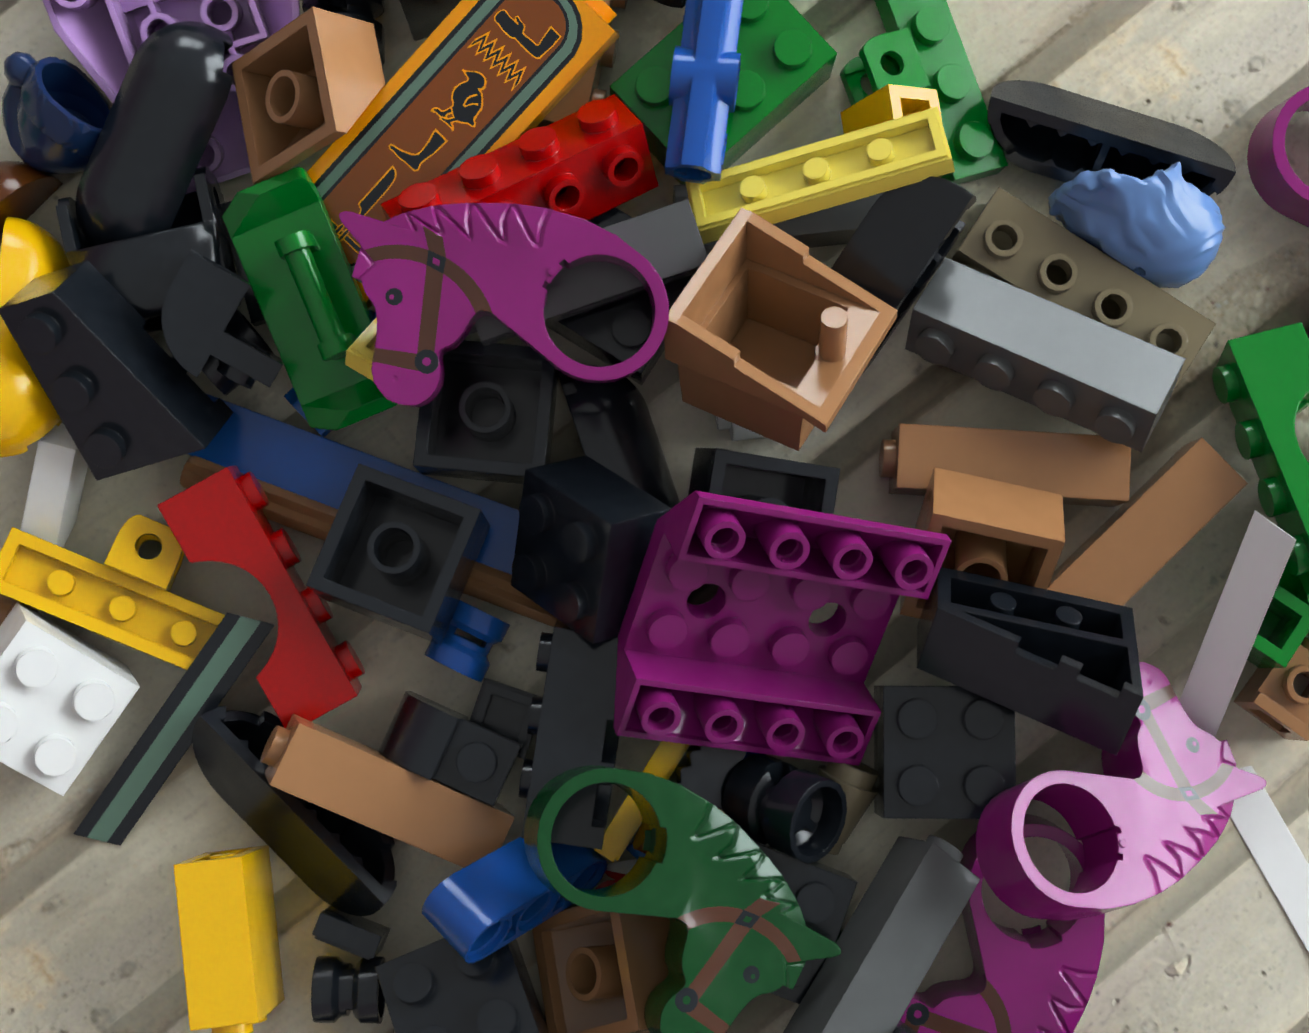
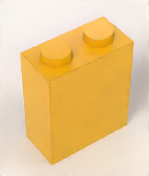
M268 845L207 852L173 865L190 1031L211 1028L212 1033H252L254 1031L253 1024L267 1020V1014L285 1000Z

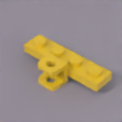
M142 515L132 516L121 527L104 562L105 565L14 527L11 528L0 551L1 595L184 670H188L225 617L224 614L170 592L185 554L170 527ZM147 541H156L162 545L160 554L153 559H144L139 556L140 547Z

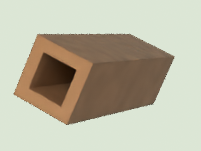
M899 423L891 432V440L882 439L879 476L889 478L888 494L925 496L933 469L937 467L1060 494L1063 497V504L1115 507L1129 501L1131 448L1123 444L1107 441L1100 435Z
M1202 437L1184 445L1129 498L1128 502L1124 503L1054 571L1047 590L1123 606L1248 483Z
M292 714L286 728L276 725L267 740L260 762L268 765L264 774L270 786L463 868L502 847L515 819V816L499 803L492 806L435 779H426L394 763L376 749L295 714Z

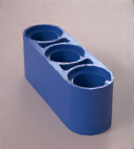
M520 836L444 879L426 898L422 906V914L469 964L482 960L574 903L558 896L538 879L528 861L524 838ZM551 842L555 863L563 877L572 886L580 889H593L599 883L607 870L608 864L598 852L594 851L593 848Z

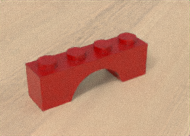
M237 465L228 466L163 501L157 507L190 563L203 561L229 563L247 571L265 587L276 609L278 635L273 653L256 679L284 728L287 727L292 714L313 721L358 696L362 688L358 677L365 674V671L351 644L347 640L338 644L326 624V621L333 618L327 601L319 597L311 589L306 588L294 565L301 562V557L290 536L284 528L274 532L262 509L269 505V501L254 474L249 471L242 475Z

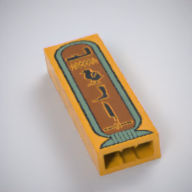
M461 0L378 92L350 130L335 140L307 171L323 199L352 271L354 270L361 245L343 225L339 214L344 211H351L384 222L386 217L380 205L381 203L400 195L404 189L413 184L428 182L460 167L468 158L492 152L519 139L526 131L536 128L620 37L609 25L617 14L603 0ZM357 281V284L360 288L367 308L369 309L373 303L366 295L362 283Z

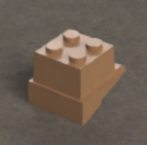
M741 208L670 308L668 326L664 336L665 359L678 365L683 402L799 451L814 426L826 433L895 322L898 310L809 255V247L754 212Z

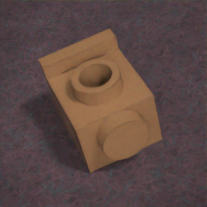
M1304 638L1286 668L1257 667L1234 700L1241 708L1288 740H1309V684L1300 696L1295 692L1293 686L1294 679L1299 673L1309 679V638Z

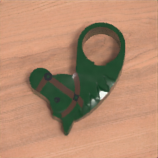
M594 765L580 766L564 771L551 779L539 791L529 808L524 827L526 855L534 873L549 890L580 907L590 910L669 918L670 928L665 945V962L668 968V976L652 990L647 998L644 1011L645 1023L650 1033H726L741 1010L756 996L774 992L782 986L793 990L807 960L831 958L841 954V948L835 942L806 927L800 906L788 883L768 856L745 831L714 804L680 784L639 771ZM610 782L629 794L641 813L643 823L649 824L650 830L644 829L642 850L647 851L645 857H639L633 868L622 879L612 885L599 889L576 888L563 877L555 863L551 847L553 824L563 804L577 791L592 784Z

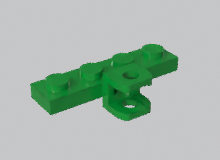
M874 0L886 33L868 40L859 50V56L850 60L840 72V78L851 106L869 96L861 87L862 77H868L872 93L887 84L937 89L942 124L955 172L940 177L960 185L998 174L1008 166L1002 147L995 139L988 123L987 107L947 1Z

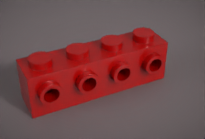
M613 94L604 99L590 101L581 106L577 112L547 126L532 128L523 133L519 139L492 152L470 157L460 167L428 182L413 184L404 189L400 195L380 205L386 220L408 211L436 205L512 203L543 207L588 221L659 187L642 122Z

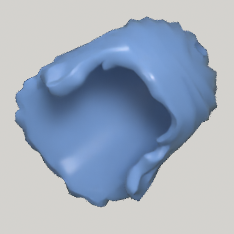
M1180 161L1172 164L1165 171L1163 169L1155 171L1153 176L1143 180L1126 174H1119L1111 168L1099 171H1083L1072 181L1063 183L1048 197L1049 214L1062 222L1065 229L1159 288H1179L1199 278L1215 259L1223 239L1222 232L1225 226L1222 223L1220 208L1211 197L1184 180Z

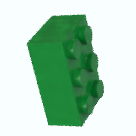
M744 0L737 53H741L739 83L734 113H729L726 133L728 136L723 170L736 162L831 76L837 52L788 0ZM683 22L610 85V96L615 94L642 122L649 151L664 167L673 107L669 106L671 68L675 46H681ZM674 177L680 183V185L686 184L684 181H681L680 179Z

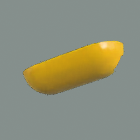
M8 216L3 227L0 254V308L34 278L70 266L63 246L50 232L36 223L18 217ZM0 315V457H9L27 452L28 445L44 437L55 425L59 427L62 420Z

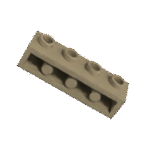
M1000 187L990 198L951 259L1186 358L1174 389L1178 386L1216 325L1210 319Z

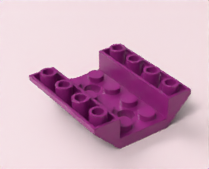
M695 490L657 519L618 634L614 730L616 735L859 766L881 714V710L864 682L899 595L922 599L929 598L952 540L947 534ZM703 584L718 585L716 595L709 602L701 605L687 603L690 593L700 588ZM826 603L838 604L834 615L828 620L821 623L809 622V618L814 610L823 607Z

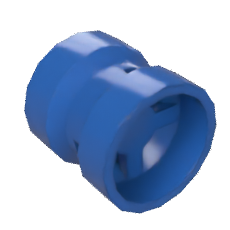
M460 600L442 644L439 645L431 641L424 655L471 679L482 682L490 667L488 655L493 645L503 641L510 624ZM459 628L483 640L481 645L456 634V629Z

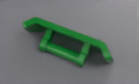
M295 167L237 192L222 218L310 428L337 431L396 406L397 403L387 400L374 381L345 365L346 350L373 320L357 281L351 277L353 271L323 199L306 170L301 167Z

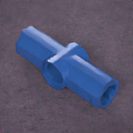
M686 0L681 46H675L671 68L669 106L673 107L664 167L666 175L676 177L681 181L704 184L709 181H720L727 145L729 113H734L737 99L741 53H737L744 0Z

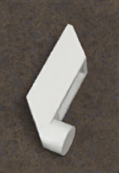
M63 422L59 427L55 425L38 441L20 529L62 548L77 520L88 467Z

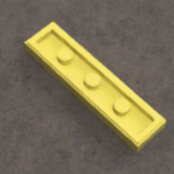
M934 107L721 171L720 181H709L704 184L685 183L693 215L702 241L706 244L720 239L741 208L754 212L771 224H776L918 183L930 176L939 177L953 173L955 169L938 107Z

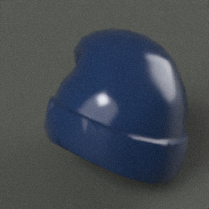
M17 51L11 54L4 61V75L9 83L2 97L3 123L11 147L25 164L38 171L50 175L83 173L111 110L110 104L93 81L77 66L65 59L47 57L36 61L28 53Z

